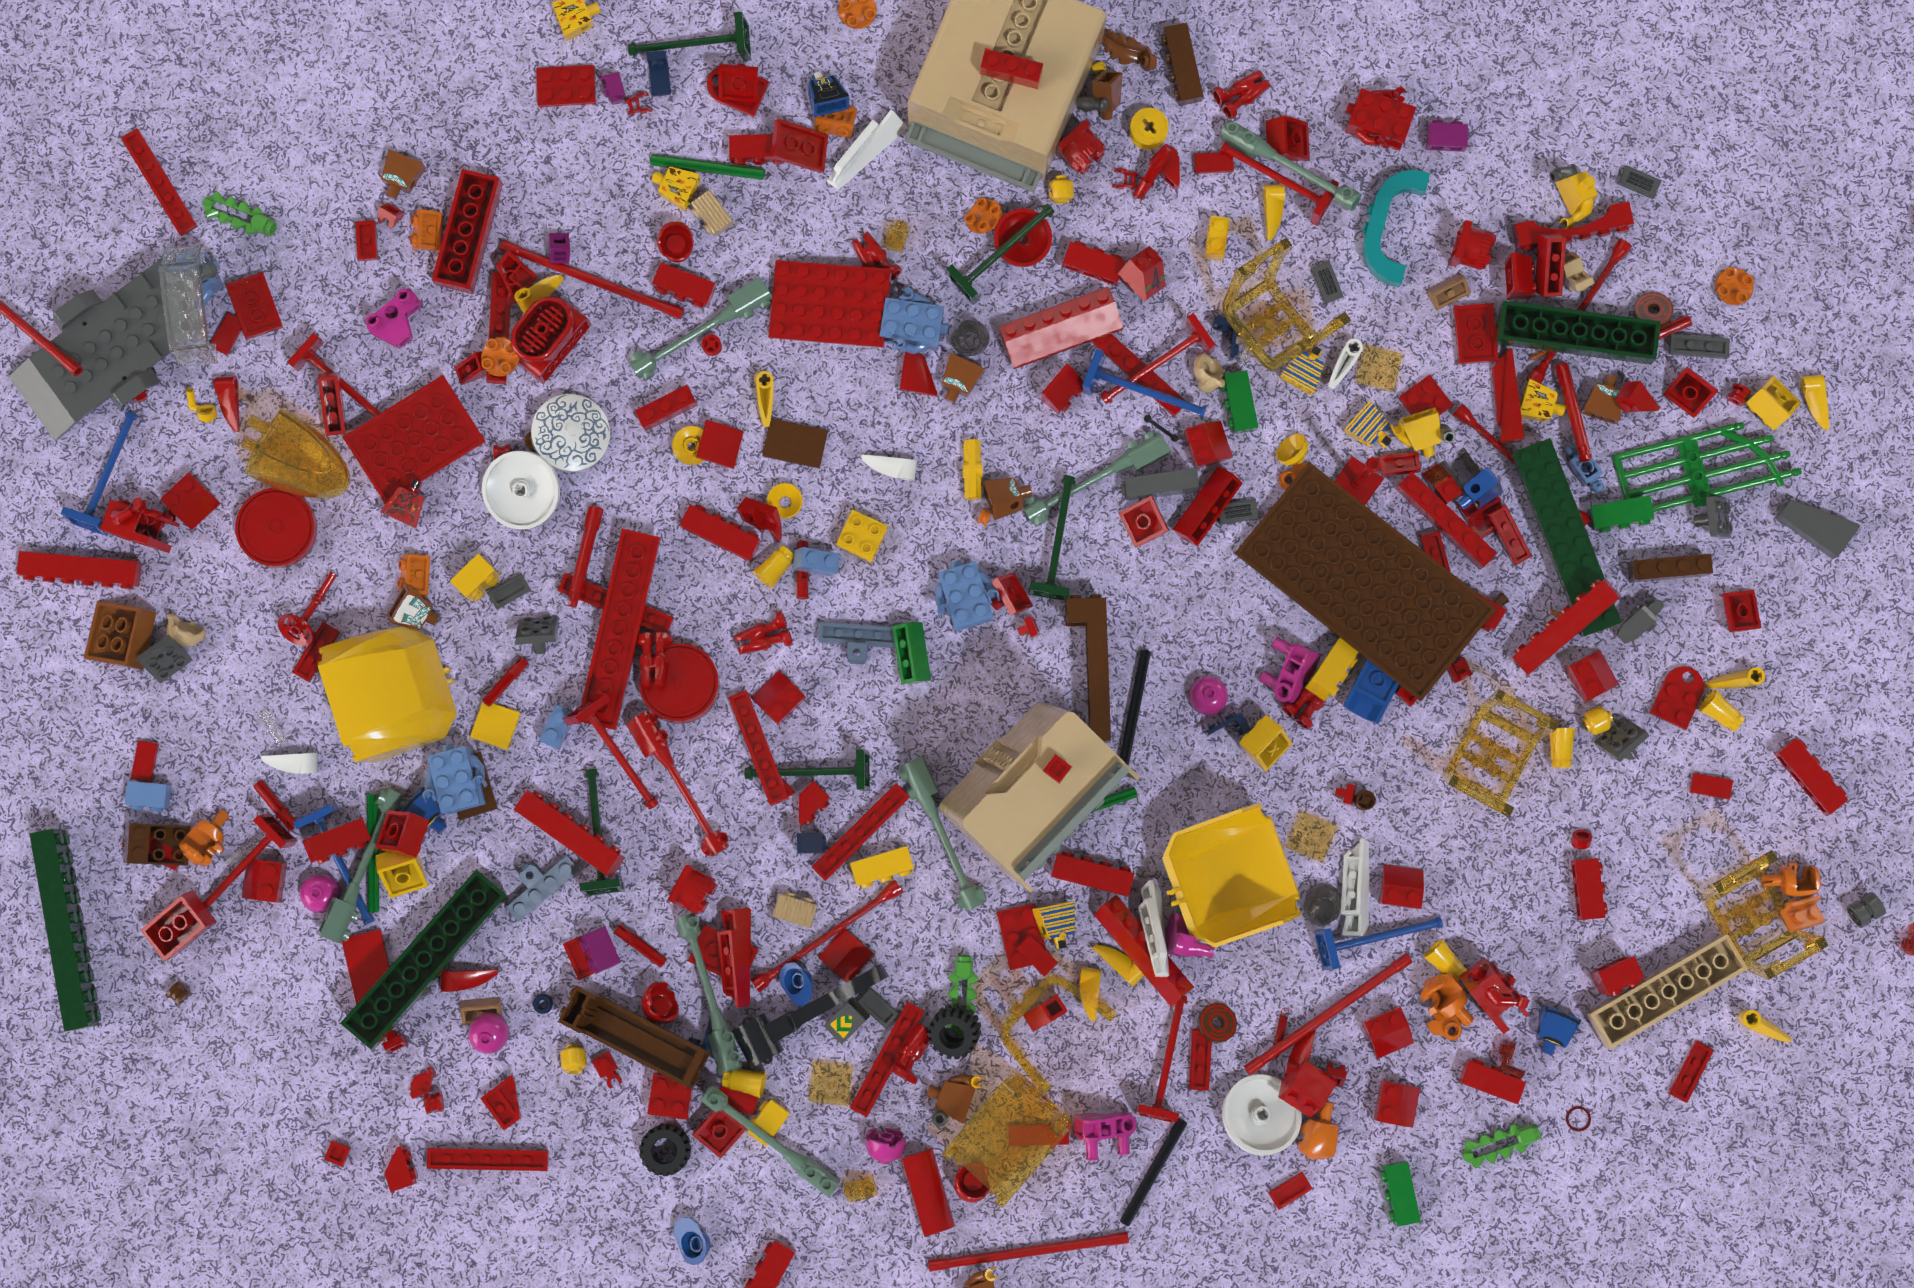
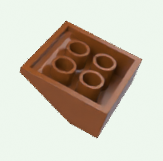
M97 601L84 659L143 670L144 667L138 662L136 657L149 648L157 613L138 607Z

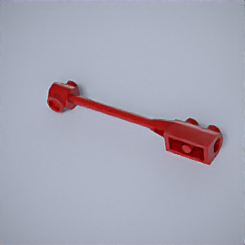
M647 710L626 723V726L645 758L654 755L665 769L669 771L706 834L701 843L702 852L707 856L713 857L729 847L727 844L729 838L726 833L720 832V830L713 832L674 766V761L668 747L669 744L666 741L668 739L667 732L660 730L656 724L658 722L657 715Z

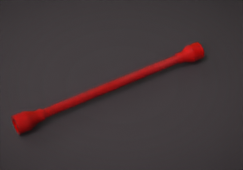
M1618 239L1613 247L1609 262L1577 310L1585 311L1614 266L1632 248L1629 242L1624 239ZM1549 351L1545 359L1531 370L1526 380L1531 379L1541 384L1545 379L1546 370L1557 352Z
M1462 403L1452 415L1458 421L1467 424L1469 427L1474 428V430L1476 429L1483 438L1487 439L1492 446L1514 464L1511 456L1512 452H1509L1508 448L1500 444V441L1498 442L1491 433L1487 432L1482 425L1476 422L1477 420L1473 417L1470 409ZM1579 510L1584 526H1586L1592 518L1584 511Z
M893 880L878 894L877 898L873 899V901L871 900L865 907L863 906V908L858 909L850 917L848 916L846 920L844 919V921L835 925L827 933L825 932V934L816 938L808 946L806 945L804 949L802 948L793 954L787 961L785 960V962L783 961L774 969L760 973L750 979L757 991L761 992L768 987L785 964L796 963L798 959L800 960V958L809 954L817 946L822 945L832 936L836 935V933L840 932V930L842 931L851 925L857 918L859 919V917L874 909L880 902L884 903L904 893L897 881Z

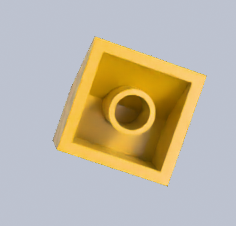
M1773 375L1749 398L1746 404L1753 413H1757L1762 418L1766 426L1775 430L1792 415L1801 404V401Z
M390 852L376 855L377 872L390 898L428 887L419 853L417 858L404 857Z

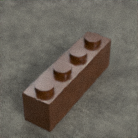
M1182 23L1164 27L1163 34H1161V42L1167 48L1165 60L1167 64H1170L1172 70L1169 71L1171 83L1174 82L1176 89H1173L1175 101L1179 102V106L1202 102L1204 95L1188 24Z
M1711 554L1633 560L1627 563L1629 583L1701 577L1713 574Z

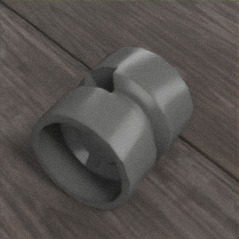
M1869 892L1861 897V902L1856 900L1847 906L1850 917L1859 928L1870 924L1872 918L1878 919L1886 914L1883 903L1873 892Z

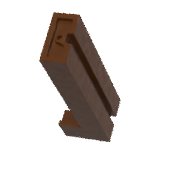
M1100 594L1090 595L1089 598H1082V595H1071L1065 602L1066 627L1085 626L1089 728L1105 743H1110L1111 723L1106 598H1102Z
M575 986L568 995L570 1002L567 1007L564 1006L561 1009L559 1023L578 1033L590 1036L687 1088H694L700 1076V1070L702 1066H705L711 1051L588 988Z

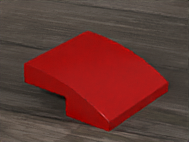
M706 420L696 458L734 469L744 431Z
M1499 496L1479 509L1471 504L1463 510L1457 504L1469 527L1482 539L1496 531L1487 514L1502 506V500Z

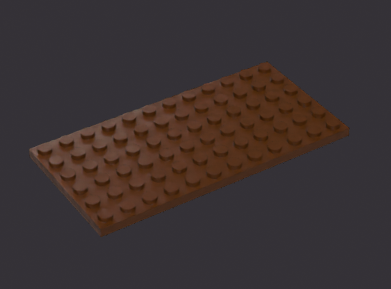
M1308 462L1234 553L1420 702L1497 609L1310 462Z

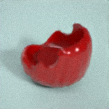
M671 221L661 227L658 233L657 245L659 252L669 261L680 263L691 255L694 240L692 232L683 222Z
M664 981L650 984L645 989L641 999L643 1014L654 1023H671L679 1014L675 992L670 991L667 987L668 983Z
M969 1162L961 1166L954 1179V1190L958 1197L969 1203H975L984 1199L991 1189L988 1168L980 1162Z

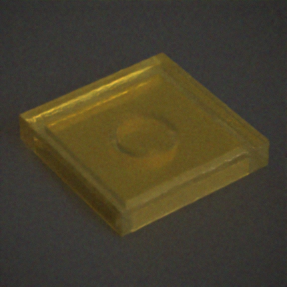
M1364 345L1355 383L1394 392L1403 354Z
M1300 811L1286 848L1323 863L1338 826Z
M814 1061L809 1102L849 1106L853 1066Z

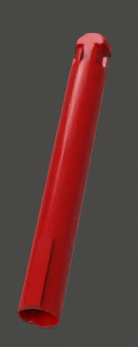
M1568 363L1557 364L1555 368L1576 448L1580 455L1579 459L1582 462H1587L1591 460L1592 454L1589 453L1591 451Z
M597 506L588 507L584 523L585 529L568 598H570L568 606L577 607L583 592L596 534L599 531L604 509Z

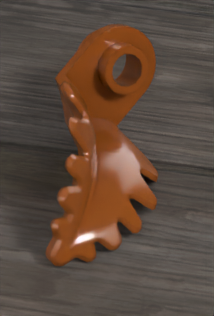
M1104 29L1102 46H1106L1105 53L1112 51L1110 56L1112 60L1120 58L1119 63L1122 65L1139 62L1143 70L1147 72L1155 69L1157 57L1155 54H1152L1149 46L1141 45L1134 37H1129L1126 40L1123 34L1120 33L1117 37L1114 31L1111 32L1110 29Z

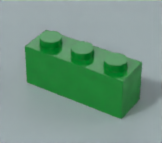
M1248 371L1224 374L1225 386L1221 388V391L1226 393L1227 399H1224L1225 410L1230 413V418H1228L1229 430H1233L1234 434L1256 431L1259 426Z
M1650 495L1590 506L1594 531L1599 530V533L1610 532L1613 527H1619V530L1631 528L1630 524L1638 523L1639 526L1651 524L1650 521L1655 519Z
M922 622L903 623L892 626L901 685L931 681Z
M1408 1161L1382 1165L1383 1170L1380 1171L1382 1183L1385 1182L1387 1190L1384 1191L1386 1202H1390L1391 1210L1388 1211L1390 1222H1394V1225L1397 1227L1421 1222Z

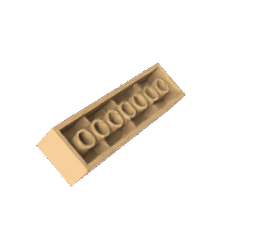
M1720 934L1641 980V984L1627 988L1622 993L1586 1012L1585 1015L1604 1047L1612 1049L1746 971L1748 967L1729 935Z

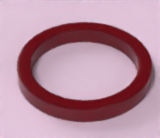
M1575 1106L1567 1112L1566 1123L1574 1131H1584L1591 1123V1115L1584 1107ZM1582 1109L1587 1113L1588 1123L1584 1128L1576 1129L1570 1125L1569 1115L1573 1110Z

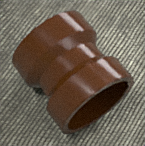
M1363 790L1354 797V805L1362 811L1373 808L1376 803L1374 793L1368 790Z

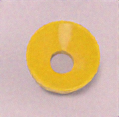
M1301 433L1288 436L1277 448L1276 459L1283 465L1300 464L1308 454V440Z
M781 483L770 490L767 504L777 507L781 519H789L799 513L802 508L803 498L796 486ZM783 497L790 498L791 506L782 508L780 500Z

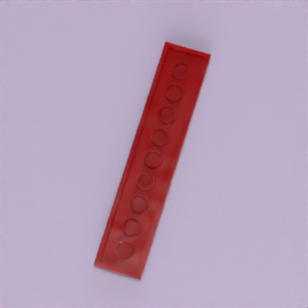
M623 528L581 702L582 705L592 696L607 694L610 701L599 708L595 716L604 728L617 730L637 645V637L640 632L661 542V537ZM585 719L582 721L583 723L591 724L589 720Z

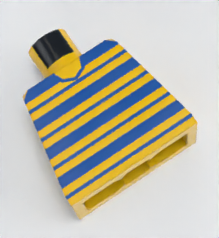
M1313 345L1308 354L1300 351L1283 371L1280 378L1312 396L1325 365L1324 362L1318 360L1322 350Z
M1371 401L1363 407L1343 430L1344 433L1369 448L1376 441L1386 448L1392 441L1384 433L1390 426L1389 422Z
M1074 901L1033 908V914L1042 938H1053L1055 949L1066 948L1065 936L1075 934Z

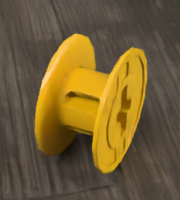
M1149 107L1139 110L1131 119L1129 129L1131 140L1141 149H1156L1166 139L1169 128L1168 120L1164 113L1158 109ZM1146 126L1148 128L1151 126L1152 132L1150 130L1147 132L1145 130Z

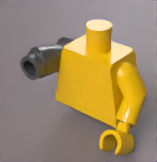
M1570 164L1568 167H1556L1549 173L1550 180L1556 182L1555 184L1570 216H1573L1571 218H1562L1559 221V224L1567 221V226L1563 229L1573 228L1575 221L1579 222L1591 214L1594 200L1598 196L1594 186L1595 179L1589 176L1587 171L1581 172L1578 166Z
M1435 407L1400 418L1399 424L1395 427L1392 424L1390 425L1399 441L1407 447H1413L1415 451L1422 449L1426 458L1435 455L1434 445L1440 444L1441 440L1445 443H1452L1456 437V433L1446 424H1440L1439 414Z

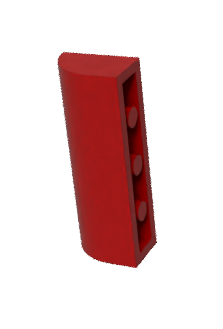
M933 1148L902 1157L924 1237L955 1227Z

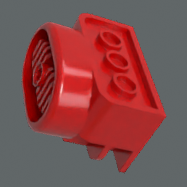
M558 296L543 297L536 300L515 324L511 332V345L519 357L518 366L544 385L592 325L590 320Z

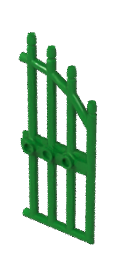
M1743 422L1612 454L1624 500L1688 484L1691 495L1652 504L1653 512L1692 502L1695 508L1707 505L1706 497H1716L1771 482H1776L1777 487L1784 486L1783 479L1802 474L1801 468H1794L1779 472L1774 461L1790 457V451L1768 455L1758 445L1774 441L1773 435L1748 439L1734 433L1735 430L1738 431L1745 427ZM1721 435L1738 442L1700 452L1697 441ZM1675 446L1678 447L1679 458L1624 471L1621 460ZM1746 448L1751 449L1759 456L1758 458L1705 471L1703 459ZM1766 464L1771 472V475L1715 489H1710L1708 478ZM1683 465L1686 476L1629 490L1628 478Z

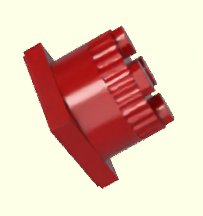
M1083 120L1057 144L1056 156L1060 160L1064 158L1077 173L1082 175L1090 169L1089 165L1093 161L1098 162L1105 155L1103 152L1106 150L1102 141L1090 130L1091 124L1087 120Z
M1464 221L1458 229L1449 266L1456 267L1458 264L1478 270L1485 269L1491 259L1492 254L1488 252L1495 244L1496 235L1493 232L1472 227V221Z
M685 865L668 897V901L696 915L699 912L704 913L709 904L706 900L709 894L714 895L718 884L715 883L716 879L690 865Z

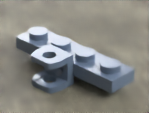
M820 622L818 642L847 645V657L850 664H865L868 646L895 648L892 627Z
M567 854L544 873L535 863L527 862L518 870L519 878L527 888L510 901L505 908L518 922L521 921L577 873L579 868ZM527 872H532L531 875H526Z

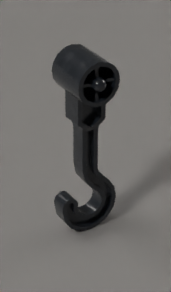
M881 963L796 1011H789L771 1022L768 1021L765 1013L753 1019L745 1017L742 1025L732 1030V1033L750 1068L762 1062L770 1064L773 1061V1056L784 1050L779 1041L780 1039L797 1031L809 1020L884 980L889 975Z

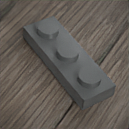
M1671 334L1669 336L1668 355L1728 359L1730 338Z

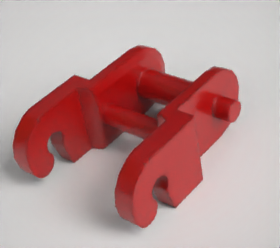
M648 92L638 93L636 97H628L624 101L629 106L630 111L627 112L628 115L633 116L634 113L640 112L645 114L647 111H653L652 107L641 109L639 104V98L649 96ZM632 102H636L637 109H633Z
M1114 169L1116 173H1124L1125 177L1123 185L1119 184L1116 186V184H1112V188L1123 190L1124 187L1131 188V190L1137 188L1135 180L1139 174L1136 171L1127 172V169ZM1127 176L1132 177L1131 184H1127Z

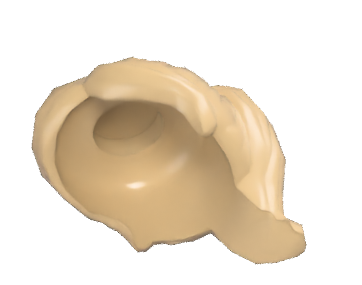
M1206 353L1198 354L1194 360L1193 369L1194 375L1198 380V389L1204 393H1211L1217 390L1218 387H1224L1225 380L1221 378L1225 370L1217 359L1211 358Z
M175 614L166 615L168 619L166 636L170 635L181 647H192L205 639L206 631L201 627H197L194 621L191 623L181 622Z

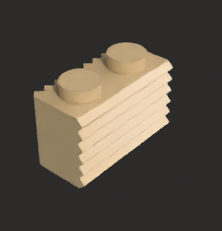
M708 190L692 201L693 209L691 212L697 220L701 218L705 223L702 226L708 235L712 233L714 237H717L734 224L732 218L711 190Z
M784 891V895L779 894L772 917L811 928L818 905L814 904L815 900L803 897V900L795 898L796 894Z

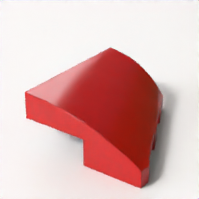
M509 250L496 264V268L511 300L516 304L515 293L522 288H529L538 276Z
M905 352L900 391L937 397V390L925 356L918 353L911 354Z
M745 497L737 507L742 520L754 526L762 533L765 530L770 531L774 536V540L780 542L782 539V526L777 507Z

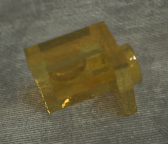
M893 221L889 227L884 248L902 253L911 227L907 226V223L904 221Z
M874 1176L844 1182V1195L848 1202H857L877 1196Z

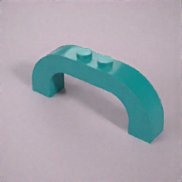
M1406 170L1394 174L1382 184L1374 198L1373 204L1369 203L1366 213L1370 215L1369 220L1364 222L1362 233H1365L1362 244L1363 259L1372 275L1387 285L1399 288L1406 269V265L1389 260L1381 250V237L1391 200L1401 193L1423 196L1426 192L1431 173L1419 170Z

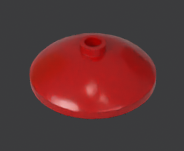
M1020 208L1006 213L999 220L994 231L996 250L1032 220L1038 212ZM1043 219L1024 236L1026 238L1025 243L1018 241L1001 258L1017 267H1029L1042 261L1048 254L1052 244V231L1047 220Z

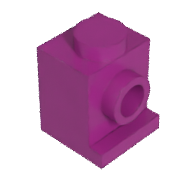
M619 72L600 76L602 84L606 85L603 86L606 98L610 97L611 104H620L624 99H627Z
M549 233V262L569 264V233Z

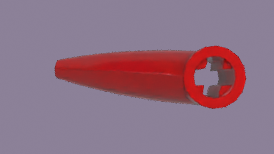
M236 376L215 377L214 389L218 396L223 416L234 432H240L238 379Z
M498 969L443 971L440 975L441 992L461 991L480 986L497 976Z
M1316 1029L1294 1045L1288 1059L1285 1077L1304 1060L1309 1062Z

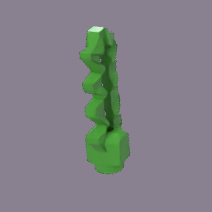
M215 191L213 196L205 197L202 203L206 210L204 216L207 218L218 217V222L222 224L231 222V226L235 229L245 227V233L249 235L261 233L266 236H272L276 231L277 222L266 217L260 208L255 207L251 212L246 202H240L237 205L234 198L229 196L225 200L218 191ZM217 202L253 216L250 220L251 224L213 209Z
M957 955L955 970L949 976V981L956 984L948 992L949 998L954 1000L950 1005L953 1007L954 1004H958L959 979H968L966 1009L968 1011L972 1009L974 1014L976 1013V1008L971 1003V1000L976 999L977 992L971 984L978 982V977L973 971V956ZM953 1024L947 1025V1028L953 1029L956 1035L964 1036L960 1027Z
M1536 1123L1523 1127L1512 1124L1510 1125L1509 1133L1498 1129L1494 1131L1493 1137L1480 1135L1479 1142L1465 1141L1462 1155L1464 1160L1471 1163L1476 1169L1479 1168L1485 1159L1491 1164L1494 1163L1498 1154H1501L1504 1158L1510 1157L1513 1148L1523 1153L1529 1144L1537 1142L1542 1137ZM1516 1135L1518 1143L1474 1158L1471 1150Z

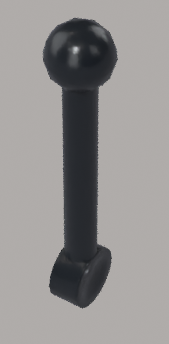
M1150 415L1144 417L1146 423L1154 425L1168 435L1173 442L1178 441L1179 437L1176 434H1171L1157 424Z

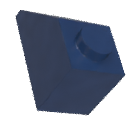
M797 833L798 854L823 853V849H827L826 837H822V833Z

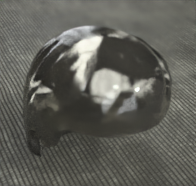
M965 320L952 332L951 345L956 352L963 356L981 354L989 344L990 335L988 329L980 321Z
M1316 883L1307 890L1304 900V913L1308 921L1315 926L1324 927L1329 925L1340 914L1341 897L1338 890L1331 884Z

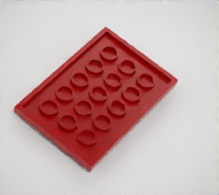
M776 260L768 338L885 348V337H880L885 298H889L892 270Z
M444 375L342 437L384 503L387 502L399 484L407 487L411 478L422 482L486 442Z

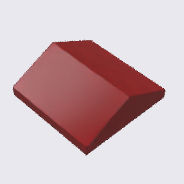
M1153 495L1119 512L1135 548L1169 531Z
M1754 590L1722 594L1729 633L1762 628Z
M845 928L833 939L818 958L847 983L874 953Z
M723 1110L717 1113L712 1111L692 1133V1136L719 1158H722L747 1128Z

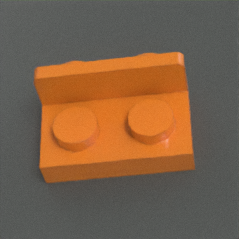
M849 107L848 110L815 117L814 130L852 138L857 108Z
M419 209L412 214L411 226H413V233L410 236L412 251L419 249L440 251L442 212Z
M402 555L398 564L401 576L397 581V589L401 591L406 583L422 595H428L430 556Z
M1811 895L1805 896L1800 901L1793 899L1785 904L1786 907L1780 911V914L1791 933L1820 925L1826 921L1816 904L1822 899L1820 895L1814 897Z

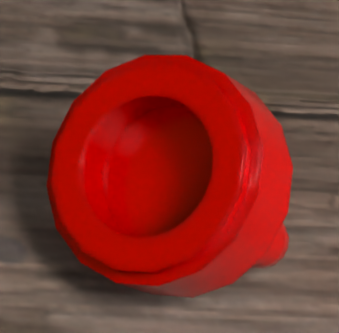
M1583 829L1575 830L1572 835L1571 845L1577 849L1589 848L1592 842V834Z

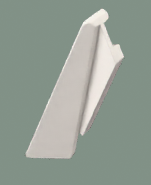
M892 110L888 112L880 124L872 120L834 167L835 171L827 179V182L839 190L907 129V126Z
M1360 839V843L1352 851L1349 850L1344 855L1341 915L1346 916L1342 935L1355 938L1369 935V841L1365 839Z
M1149 880L1140 889L1143 902L1138 906L1155 977H1168L1169 966L1161 890L1153 880Z

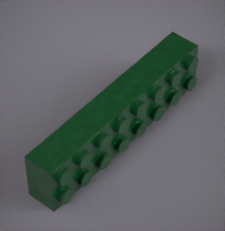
M1503 301L1499 307L1495 344L1651 365L1657 358L1661 321Z

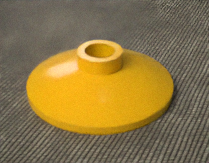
M687 426L675 434L672 441V449L675 457L680 462L687 465H697L704 461L696 458L703 429L696 426ZM690 443L695 444L694 450L688 448Z

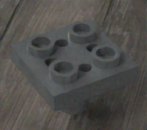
M1715 496L1706 497L1708 514L1694 515L1695 527L1709 525L1710 537L1720 539L1731 538L1733 527L1729 521L1731 511L1729 502H1727V499Z
M546 615L542 618L525 617L519 619L515 636L516 645L533 643L535 654L545 653L547 650L545 642H556L559 627L558 616Z
M167 635L162 640H155L156 644L152 642L149 649L136 657L138 662L159 683H162L193 661L191 656L170 635Z
M1622 717L1594 743L1600 750L1621 762L1624 758L1628 760L1634 759L1631 752L1634 756H1637L1635 748L1645 741L1649 735L1644 729Z

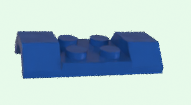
M1366 659L1343 707L1367 721L1379 724L1399 684Z

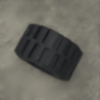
M949 1004L945 1008L939 1009L938 1013L935 1014L928 1028V1037H930V1045L934 1044L932 1049L934 1051L938 1050L940 1056L944 1054L947 1055V1059H951L952 1056L955 1059H959L960 1056L964 1058L973 1051L981 1035V1022H977L979 1018L977 1015H973L974 1011L972 1009L968 1011L965 1005L959 1007V1004H954L951 1007ZM953 1024L960 1027L965 1037L959 1039L951 1037L946 1032L945 1026Z
M661 1124L652 1128L642 1138L641 1145L639 1146V1156L643 1161V1166H646L649 1172H653L657 1176L674 1175L687 1164L691 1156L690 1152L692 1151L690 1139L687 1138L685 1131L680 1130L678 1126H672V1124ZM668 1138L675 1143L677 1154L673 1160L662 1162L656 1158L654 1145L659 1139Z

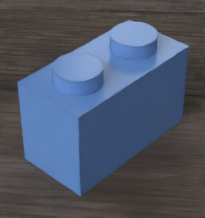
M806 547L799 548L794 553L793 570L826 576L837 574L840 554Z
M555 705L539 741L560 750L572 726L566 725L563 718L570 714L571 711Z
M127 781L124 805H131L130 809L143 811V807H151L150 811L163 812V809H169L172 786Z

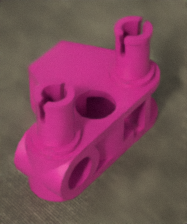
M410 288L401 289L397 292V296L376 313L367 316V329L375 337L400 349L413 339L408 317L422 306V302ZM394 313L397 314L395 318L392 317Z
M1276 637L1272 648L1286 655L1279 678L1264 671L1260 676L1259 682L1273 688L1278 700L1293 703L1299 696L1304 682L1316 670L1321 655L1299 643L1290 644L1280 637Z
M1170 914L1165 930L1167 954L1178 957L1195 956L1202 958V956L1212 958L1214 952L1206 950L1215 951V948L1209 944L1198 942L1195 936L1189 934L1183 915Z
M1131 1112L1073 1115L1074 1135L1086 1142V1160H1099L1098 1142L1117 1137V1154H1130L1129 1136L1133 1134L1137 1125L1136 1119L1132 1116Z

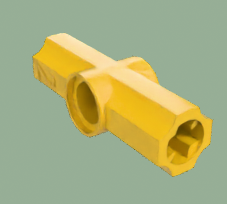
M964 440L963 479L965 499L978 500L982 496L980 440Z

